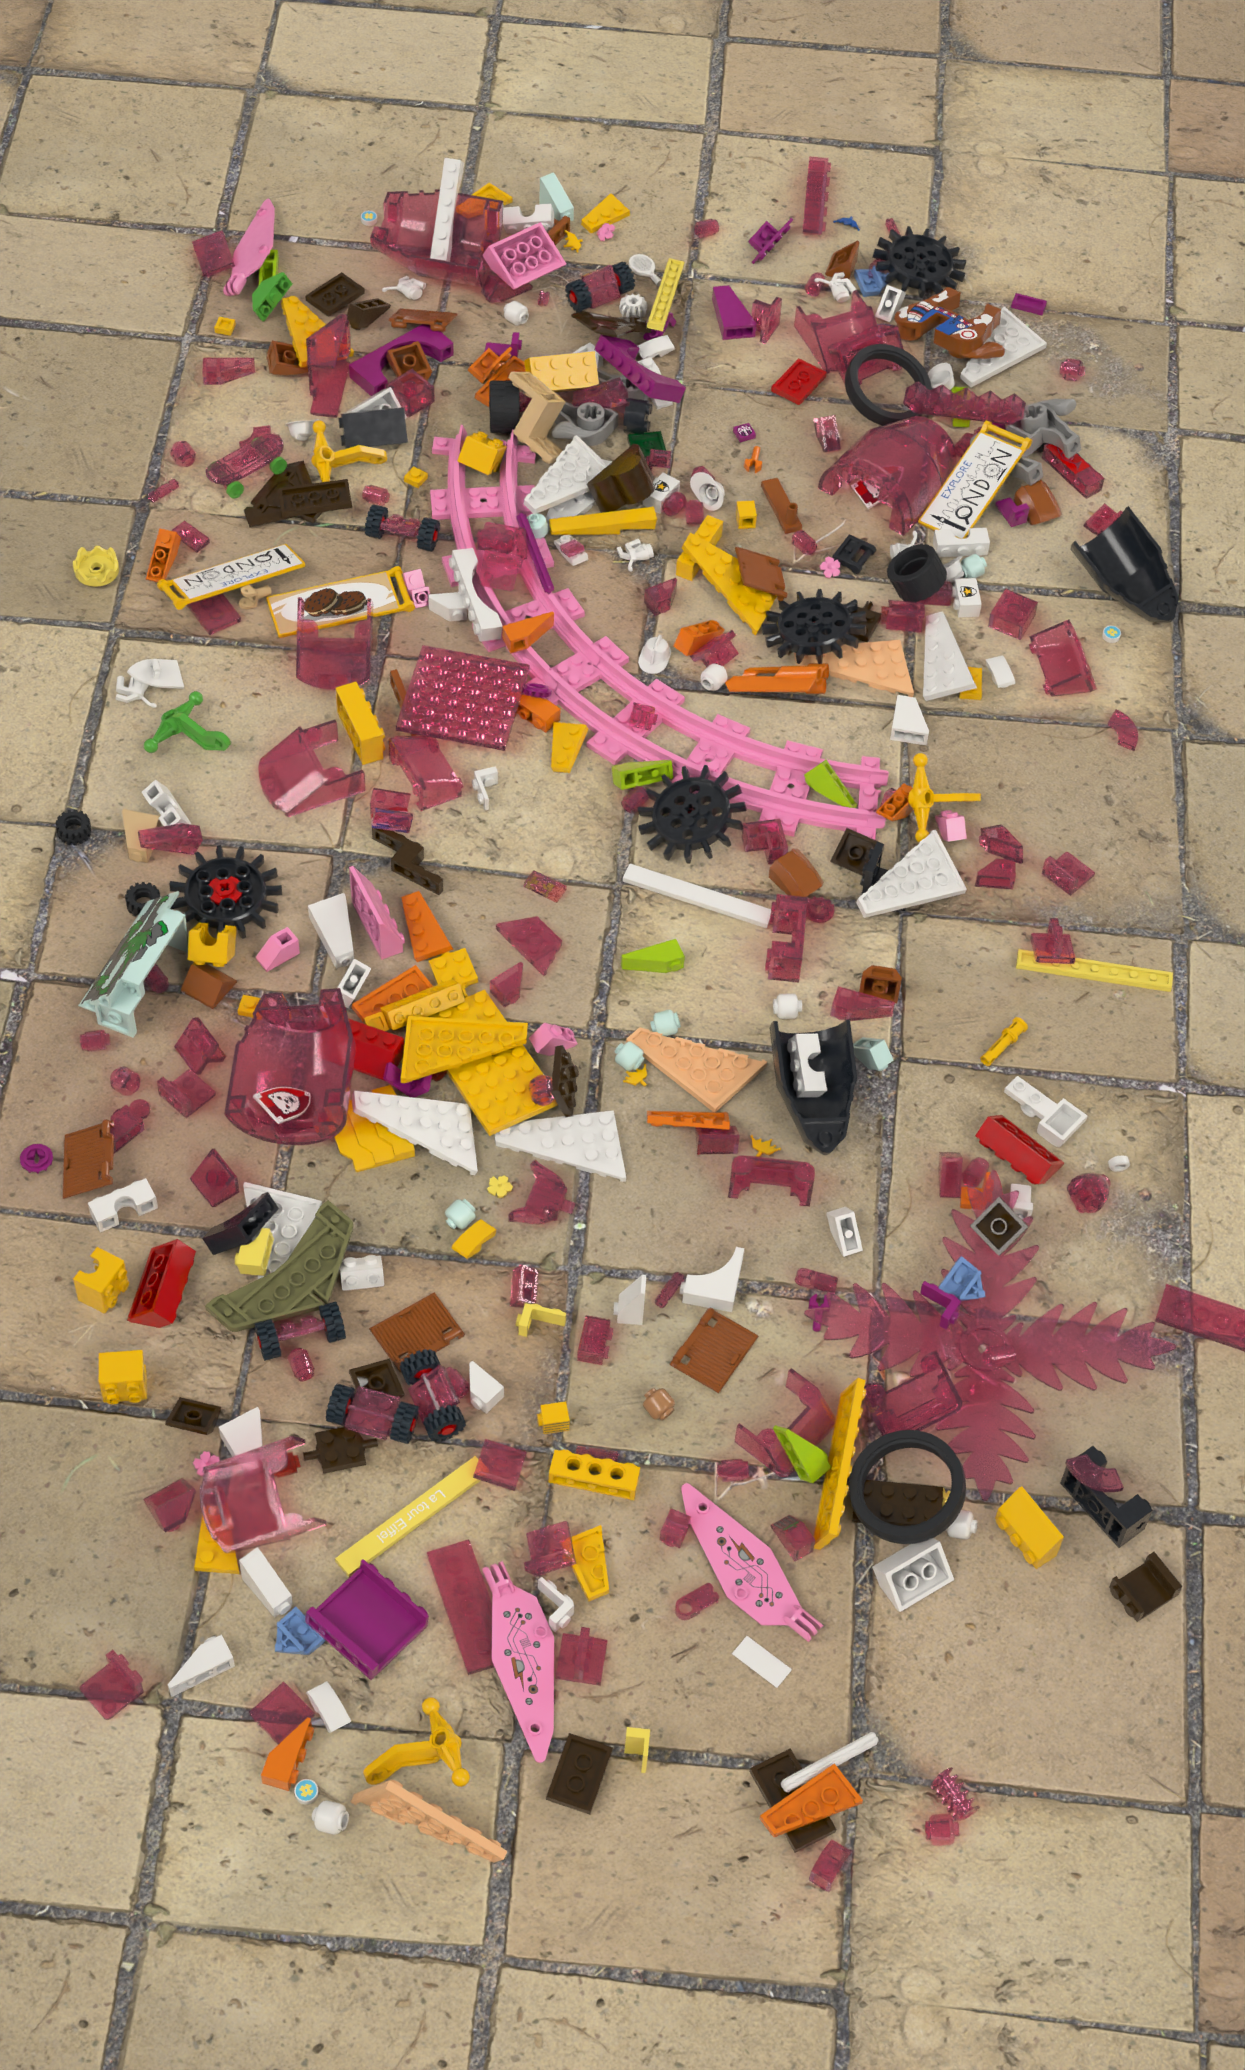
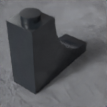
M268 1192L263 1193L243 1211L227 1221L212 1227L202 1239L213 1255L249 1243L279 1208Z

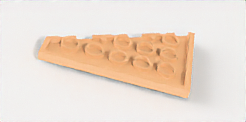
M900 640L858 643L857 649L844 644L841 646L843 658L840 659L833 652L823 654L822 663H828L829 673L832 677L843 680L847 679L854 683L860 681L869 684V687L887 690L894 694L900 692L907 694L908 697H913L914 695ZM794 652L796 666L818 663L816 655H805L802 662L797 664L796 653Z
M641 1027L626 1039V1042L631 1041L643 1050V1057L712 1112H717L767 1067V1061L764 1059L758 1061L748 1058V1055L737 1054L721 1048L718 1050L705 1047V1044L694 1043L691 1040L679 1037L674 1039L662 1036L658 1032H651Z
M388 1780L355 1793L351 1800V1803L354 1805L360 1802L369 1805L373 1813L382 1815L402 1825H405L406 1822L417 1825L421 1833L430 1835L450 1845H453L454 1842L465 1845L469 1853L478 1855L493 1863L504 1860L507 1854V1850L503 1849L498 1841L483 1837L482 1832L478 1829L468 1828L462 1824L461 1819L442 1812L443 1809L436 1804L425 1802L420 1794L405 1790L398 1781Z

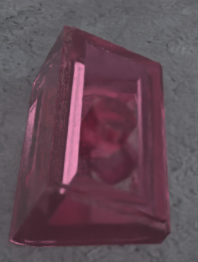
M522 1264L513 1270L510 1297L511 1307L524 1308L525 1303L536 1304L539 1270Z

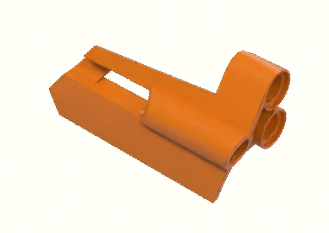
M809 663L807 666L753 667L744 670L742 676H733L725 684L729 692H806V694H825L826 680L829 677L828 663ZM759 673H776L774 676H757Z

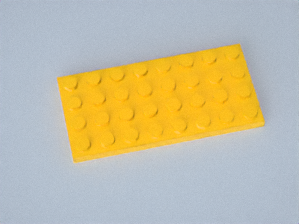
M485 989L464 998L465 1002L428 1016L433 1018L507 1022ZM524 1045L445 1070L489 1136L558 1106L551 1093V1084Z

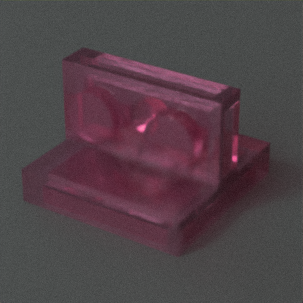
M776 297L771 304L757 299L753 302L752 318L756 322V331L761 332V343L766 344L780 324L782 298Z
M888 599L886 629L922 632L923 618L925 616L924 603Z
M733 630L713 637L690 656L693 662L702 660L706 668L713 663L724 666L739 654L730 641L736 634Z
M1050 918L1047 933H1031L1030 940L1037 963H1075V954L1070 934H1063V928L1059 925L1058 918Z
M199 1017L192 1018L174 1046L195 1075L201 1074L208 1063L223 1062L226 1058V1055L219 1047L220 1045Z
M581 1627L580 1636L563 1633L556 1679L601 1686L608 1640L591 1637L590 1628Z

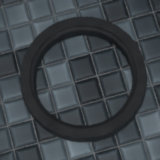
M888 344L867 346L852 358L845 373V389L851 403L864 417L876 424L892 428L908 426L922 416L930 403L932 386L925 368L913 355L899 347ZM873 359H884L898 364L910 374L917 386V405L913 409L901 413L889 412L879 408L865 396L859 385V367L864 362Z
M918 1430L895 1431L874 1440L856 1459L849 1479L850 1500L858 1519L877 1537L897 1544L924 1542L944 1532L961 1512L966 1496L964 1469L952 1448L937 1436ZM918 1448L929 1451L938 1456L947 1465L951 1473V1491L942 1509L927 1521L910 1526L892 1525L877 1518L868 1509L864 1500V1484L874 1464L883 1456L899 1449Z

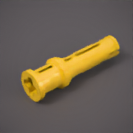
M1015 1017L1012 1020V1024L1008 1028L1003 1029L1001 1037L980 1057L981 1062L989 1067L1010 1044L1016 1043L1018 1036L1022 1032L1024 1033L1028 1030L1026 1022L1019 1017Z

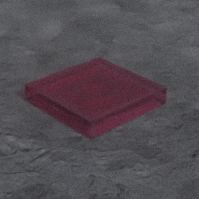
M485 1439L473 1478L515 1491L527 1452Z
M284 1681L249 1711V1715L277 1744L281 1743L307 1717L312 1719L315 1716V1713Z

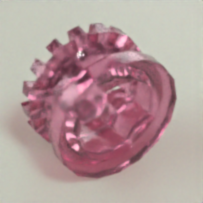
M540 291L538 305H548L550 292Z

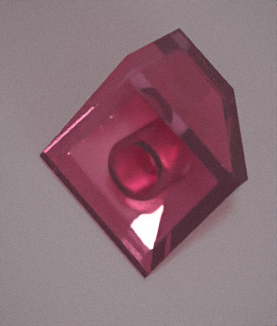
M181 1478L143 1500L158 1526L165 1533L173 1532L186 1522L196 1490L186 1480Z

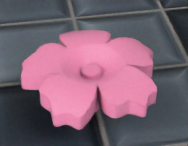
M605 223L602 225V228H599L597 235L600 241H605L606 238L609 239L614 236L612 232L615 226L613 224Z
M831 557L825 558V562H822L820 565V570H825L823 572L825 578L839 576L840 570L838 568H840V562L838 560L834 561V558Z
M204 1451L200 1455V1459L195 1458L193 1462L195 1469L198 1470L197 1474L200 1476H207L208 1473L213 1476L217 1473V1465L220 1464L219 1457L215 1455L210 1456L209 1451Z

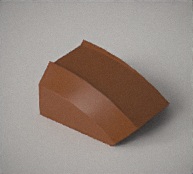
M272 340L266 359L269 374L287 376L311 372V366L302 368L299 366V359L296 357V351L292 344Z
M419 341L387 351L386 358L395 375L403 384L411 387L428 381L432 370Z
M1041 479L1031 486L1022 485L1015 492L1014 503L1016 506L1025 503L1029 506L1027 521L1030 525L1039 524L1062 515L1053 493Z
M795 848L779 859H776L769 869V878L793 901L807 897L822 887L824 883L810 861Z
M871 965L862 973L858 997L897 1004L902 977L895 968Z

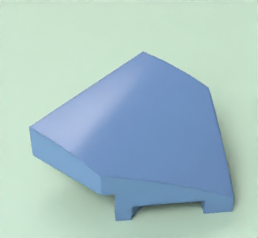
M875 265L872 270H855L854 276L863 297L879 295L886 286L885 280L889 273L885 274L876 271Z
M962 1256L957 1259L938 1286L940 1290L955 1295L960 1301L985 1297L980 1276L982 1274L981 1271H978L975 1266Z
M294 1607L284 1618L277 1622L275 1652L310 1655L326 1640L305 1623L306 1616L297 1607Z

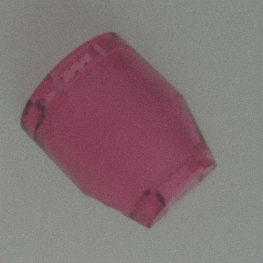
M435 189L433 193H424V190H419V193L408 194V191L387 192L383 202L384 220L381 227L374 226L370 236L371 246L421 277L480 288L487 286L493 271L482 255L488 246L500 241L503 222V201L458 193L453 220L450 262L430 258L440 189Z
M912 416L865 432L822 474L818 489L833 496L842 487V481L848 484L855 478L864 481L879 490L878 501L892 508L889 528L904 536L918 522L951 474L956 463V449L950 436L936 422L922 416Z
M321 989L319 1004L289 1006L283 993L263 994L253 1012V1019L250 1025H246L244 1028L245 1034L242 1040L238 1041L235 1045L224 1114L242 1132L271 1143L310 1145L331 1139L342 1131L347 1121L356 1056V1043L341 989ZM276 1087H291L309 1092L310 1103L307 1110L301 1116L278 1124L253 1098V1095Z

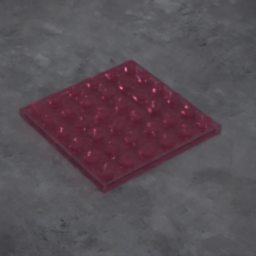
M422 645L396 723V731L505 751L529 674L530 665Z

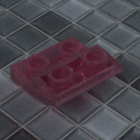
M1104 503L1083 526L1098 536L1114 523L1123 512L1120 510L1116 513Z

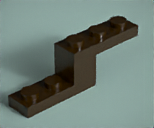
M372 828L373 840L396 851L391 858V871L437 895L443 892V878L425 870L419 865L424 860V847L421 844L413 842L404 835L398 834L389 828Z

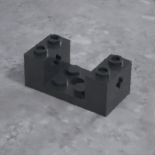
M1091 1446L1067 1464L1060 1484L1115 1545L1120 1548L1145 1529L1153 1510L1149 1502L1142 1499L1138 1494L1121 1507H1117L1115 1501L1102 1491L1098 1483L1102 1478L1108 1461L1100 1450Z

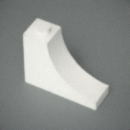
M736 1247L730 1261L715 1272L705 1275H687L686 1282H681L679 1294L683 1295L682 1303L732 1312L744 1248Z

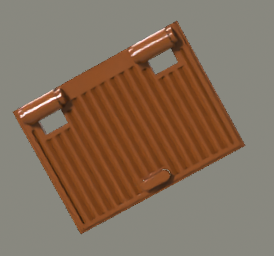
M400 308L389 318V321L393 328L405 329L407 328V323L431 325L432 331L444 332L446 331V326L458 314Z
M735 547L744 586L777 595L779 601L787 598V592H784L785 583L781 567H778L779 559Z
M105 1119L101 1124L65 1135L63 1199L113 1184V1178L109 1175V1170L113 1169L114 1136L110 1133V1128L114 1127L113 1120Z
M435 1292L369 1328L399 1372H401L400 1363L404 1361V1358H409L410 1354H416V1351L419 1350L422 1352L423 1349H427V1351L431 1349L436 1353L450 1345V1340L456 1337L460 1339L465 1336ZM449 1329H452L451 1331H449V1332L443 1334V1332H445V1331H447V1330H449ZM408 1353V1355H406L405 1357H403V1358H401V1359L399 1358V1357L403 1356L404 1354Z
M710 1307L703 1314L700 1322L683 1346L673 1356L670 1366L719 1393L759 1336ZM711 1318L718 1321L714 1327L708 1325ZM684 1356L691 1359L687 1365L681 1362Z

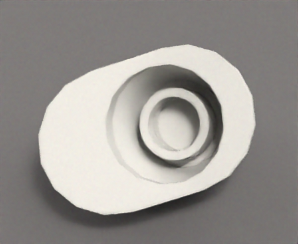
M940 363L928 372V376L935 393H944L948 396V391L955 384L953 371L950 364Z
M319 419L289 422L285 426H288L292 437L305 441L313 433V422Z
M704 472L695 473L690 481L692 491L706 509L710 511L718 510L723 504L725 495L723 486L719 482L714 481L709 474Z
M962 556L943 564L947 571V578L944 583L955 582V579L963 577L964 571L959 561Z
M659 634L658 637L648 639L641 651L638 664L648 674L662 672L666 668L671 656V649L667 641L662 638V635Z

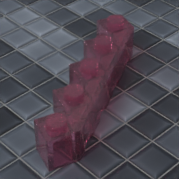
M809 156L802 234L821 236L822 232L826 230V222H823V217L827 216V207L824 206L825 202H828L829 192H826V187H829L830 182L827 172H830L831 162H828V158Z
M919 381L906 388L903 404L914 413L982 422L987 420L992 423L1011 425L1023 419L1026 402L1015 393L1001 399L991 390L977 396L966 387L954 394L943 384L930 391Z

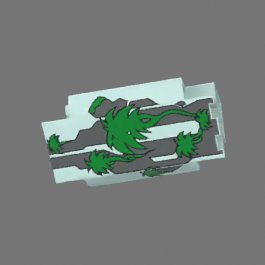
M179 891L147 901L78 1005L95 1012L99 1025L133 1038L137 1033L134 1010L145 994L143 981L167 945L188 953L189 939L185 915L180 911L170 909L179 896Z

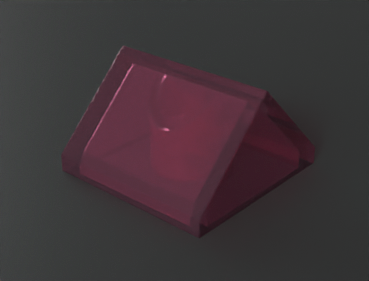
M730 1126V1130L695 1127L697 1155L738 1154L740 1135L736 1126Z
M212 1148L192 1174L190 1180L211 1207H216L238 1194L239 1185L237 1176L219 1153Z

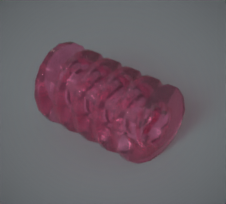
M951 1767L941 1772L933 1780L931 1789L937 1790L936 1796L938 1798H943L941 1803L944 1806H948L947 1812L949 1814L954 1813L952 1819L960 1821L972 1816L980 1809V1806H971L975 1800L974 1797L966 1799L970 1791L965 1790L961 1792L960 1789L964 1783H955L959 1776L958 1774L950 1776L953 1770Z

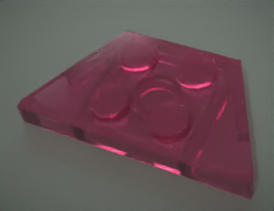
M538 916L496 924V930L545 976L548 967L555 959V954L559 952L562 946V940Z

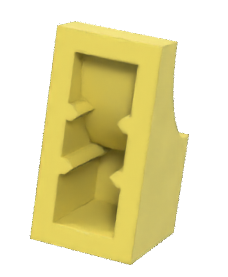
M262 1228L260 1234L253 1242L240 1246L239 1253L235 1255V1265H237L240 1274L265 1276L274 1241L270 1229Z

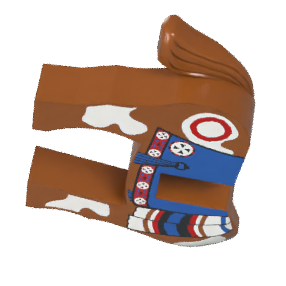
M946 287L941 293L933 295L926 300L905 306L895 314L894 320L897 323L896 334L901 339L909 341L918 340L922 335L936 327L934 344L948 350V353L953 357L989 359L1003 357L1005 354V348L996 342L985 343L991 337L993 330L1000 324L1002 309L987 304L980 316L968 320L952 311L959 307L961 292L950 287Z

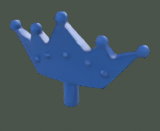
M852 216L833 221V223L839 222L844 223V225H851V227H855L860 231L856 221L852 220Z

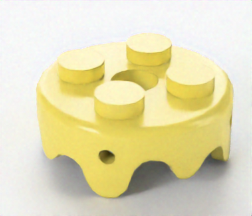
M95 546L91 551H86L84 547H81L78 550L76 559L73 560L76 578L87 586L98 587L107 585L119 573V563L115 551L111 547L105 550L100 546Z

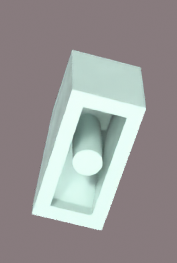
M862 1037L853 1043L855 1057L868 1069L882 1071L893 1061V1057L884 1039Z

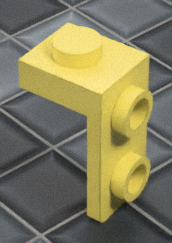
M525 1303L522 1314H518L516 1326L519 1327V1335L527 1337L532 1319L565 1326L566 1313L556 1308L549 1309L538 1304Z

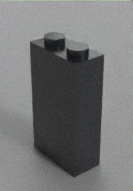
M404 407L341 414V418H338L339 428L343 429V435H340L341 445L345 446V449L358 445L372 447L408 443Z

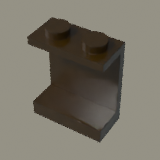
M1152 1552L1146 1557L1144 1564L1120 1579L1115 1576L1109 1588L1112 1596L1117 1600L1119 1599L1123 1604L1126 1613L1138 1622L1178 1596L1182 1585L1158 1555Z

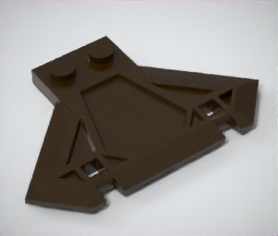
M586 311L571 314V317L595 333L605 336L620 337L629 332L651 333V329L647 328L646 320H642L640 316L630 315V318L610 317Z
M304 460L287 464L286 469L281 474H273L251 501L253 507H246L244 509L249 528L292 517L315 523L323 512L282 518L278 488L312 484Z

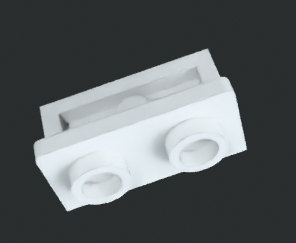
M381 1256L348 1257L343 1260L340 1268L342 1290L384 1286Z

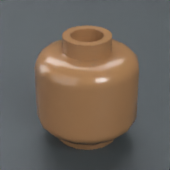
M652 1388L644 1395L646 1399L643 1402V1407L654 1420L660 1419L662 1421L675 1411L673 1408L675 1401L664 1388L658 1390Z

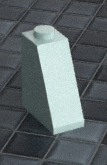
M551 173L541 177L539 204L551 203L555 219L560 221L564 216L570 218V221H573L574 207L556 175Z

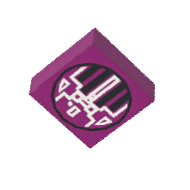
M749 423L733 427V432L739 442L756 438V433Z

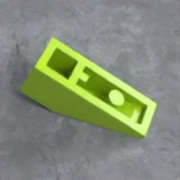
M672 760L628 762L612 766L613 784L621 790L663 781L661 776L664 774L673 779Z
M824 760L804 774L807 785L816 792L843 807L856 808L858 806L827 760Z
M672 939L621 955V968L624 970L658 973L675 972L684 968L685 956L677 940Z
M776 1425L773 1427L775 1434L801 1480L814 1483L831 1468L827 1460L828 1456L822 1449H819L789 1429Z

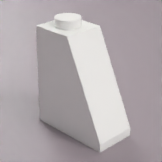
M897 695L890 740L927 745L929 729L916 698Z
M256 1407L219 1426L220 1437L244 1477L259 1473L264 1468L259 1408Z
M255 1548L240 1559L242 1580L275 1618L279 1614L287 1613L293 1605L292 1595L259 1548Z

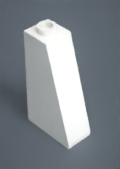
M342 893L308 905L309 918L335 968L351 964L354 960V952L345 894Z

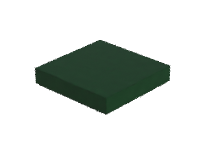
M661 431L647 432L644 435H627L629 447L633 444L639 445L647 462L668 459Z

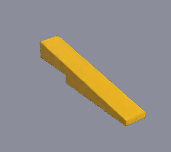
M654 507L553 518L549 519L548 523L551 535L620 534L621 529H655L657 516Z

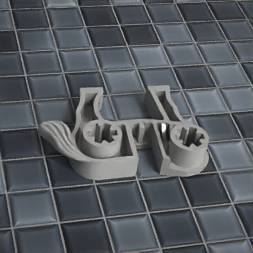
M597 369L599 386L590 389L592 392L580 406L567 402L564 404L555 420L556 426L552 430L553 438L573 439L577 435L587 446L601 444L617 428L619 413L605 405L624 414L625 407L630 404V402H627L628 398L648 400V396L624 375H612Z
M1051 399L1028 404L1020 410V413L1005 424L1007 431L1023 438L1028 437L1032 439L1030 448L1025 451L1010 473L1012 477L1020 478L1030 486L1043 478L1041 463L1026 458L1043 443L1059 447L1068 459L1081 450L1079 435L1071 431L1068 425L1058 417L1066 416L1076 408V401L1074 399ZM987 432V434H990V435H992V436H994V437H997V438H999V439H1001V440H1004V441L1010 443L1009 441H1007V440H1005V439H1003V438L997 436L996 434H994V433H992V432ZM977 434L971 438L970 445L977 436Z

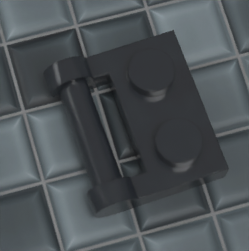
M849 534L832 558H834V561L838 560L840 565L851 569L854 574H859L868 558L876 552V547ZM861 549L865 551L857 562L853 561Z

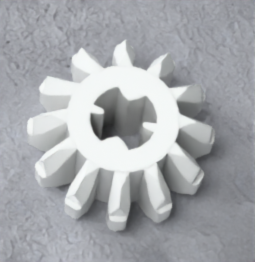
M626 294L620 301V313L622 317L630 318V315L640 316L641 319V317H645L647 302L639 294Z

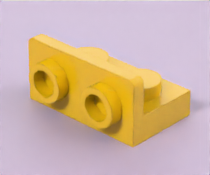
M968 667L977 688L959 692V698L981 700L982 668Z

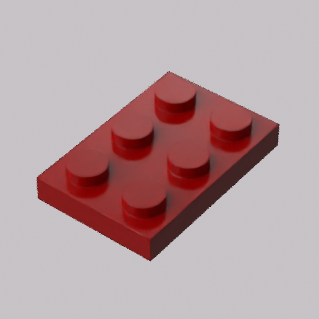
M798 358L772 385L771 392L800 405L826 378L827 372Z

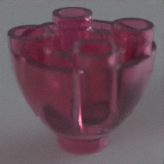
M1094 1172L1082 1173L1071 1180L1067 1185V1191L1078 1212L1095 1213L1103 1208L1107 1202L1111 1183L1104 1174Z

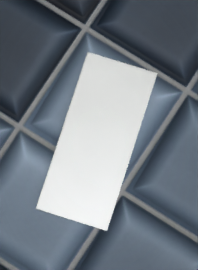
M748 1636L744 1638L732 1653L776 1688L792 1670Z

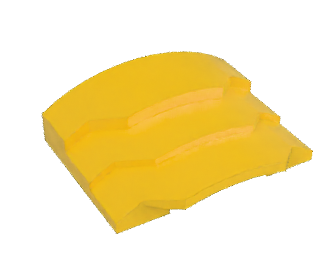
M391 1085L371 1090V1093L396 1095ZM352 1100L333 1105L334 1112L328 1118V1122L336 1140L339 1153L352 1160L356 1173L415 1156L414 1145L407 1139L389 1132V1128L378 1122L374 1124L366 1117H361L354 1113Z

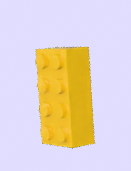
M595 351L530 357L524 360L525 371L533 374L553 392L593 389L599 386Z
M357 682L336 687L337 713L362 765L384 759L383 751H385V744L383 739L385 734L383 729L378 727V719L375 714H372L370 702L365 700L363 688H359Z

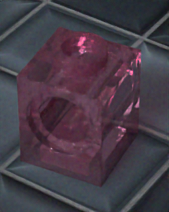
M634 702L629 726L651 731L652 725H656L658 714H655V707Z
M670 1509L660 1531V1541H663L669 1547L675 1546L680 1548L690 1528L691 1516Z

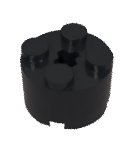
M628 398L627 402H630V404L625 407L623 426H627V429H623L624 433L644 435V433L650 431L651 421H648V418L652 414L653 404H649V400Z

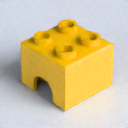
M478 431V433H473L466 437L457 461L489 475L492 473V470L493 472L499 470L507 446L503 445V441L496 438L492 440L487 438L488 435L486 433Z
M197 923L189 931L188 960L193 961V964L204 965L205 962L213 963L215 967H224L235 956L236 926L225 925L224 931L218 932L217 938H213L208 932V923Z
M96 1247L90 1255L94 1259L93 1263L98 1264V1266L95 1265L94 1267L96 1271L88 1274L79 1270L73 1281L78 1301L105 1314L109 1308L112 1309L116 1305L119 1294L127 1290L129 1281L124 1260Z
M142 1350L99 1353V1385L104 1403L118 1404L120 1401L138 1403L141 1400L147 1399V1370Z

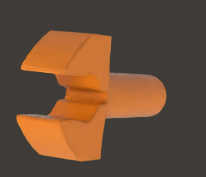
M759 446L754 447L751 459H745L744 468L747 472H749L752 465L755 466V473L759 472L762 468V461L758 460Z

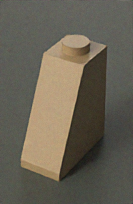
M123 809L122 815L129 859L148 863L162 828L161 821L159 820L160 816Z

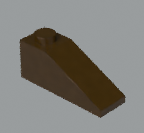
M379 298L350 303L345 323L351 325L350 327L355 330L366 328L384 314L391 305Z

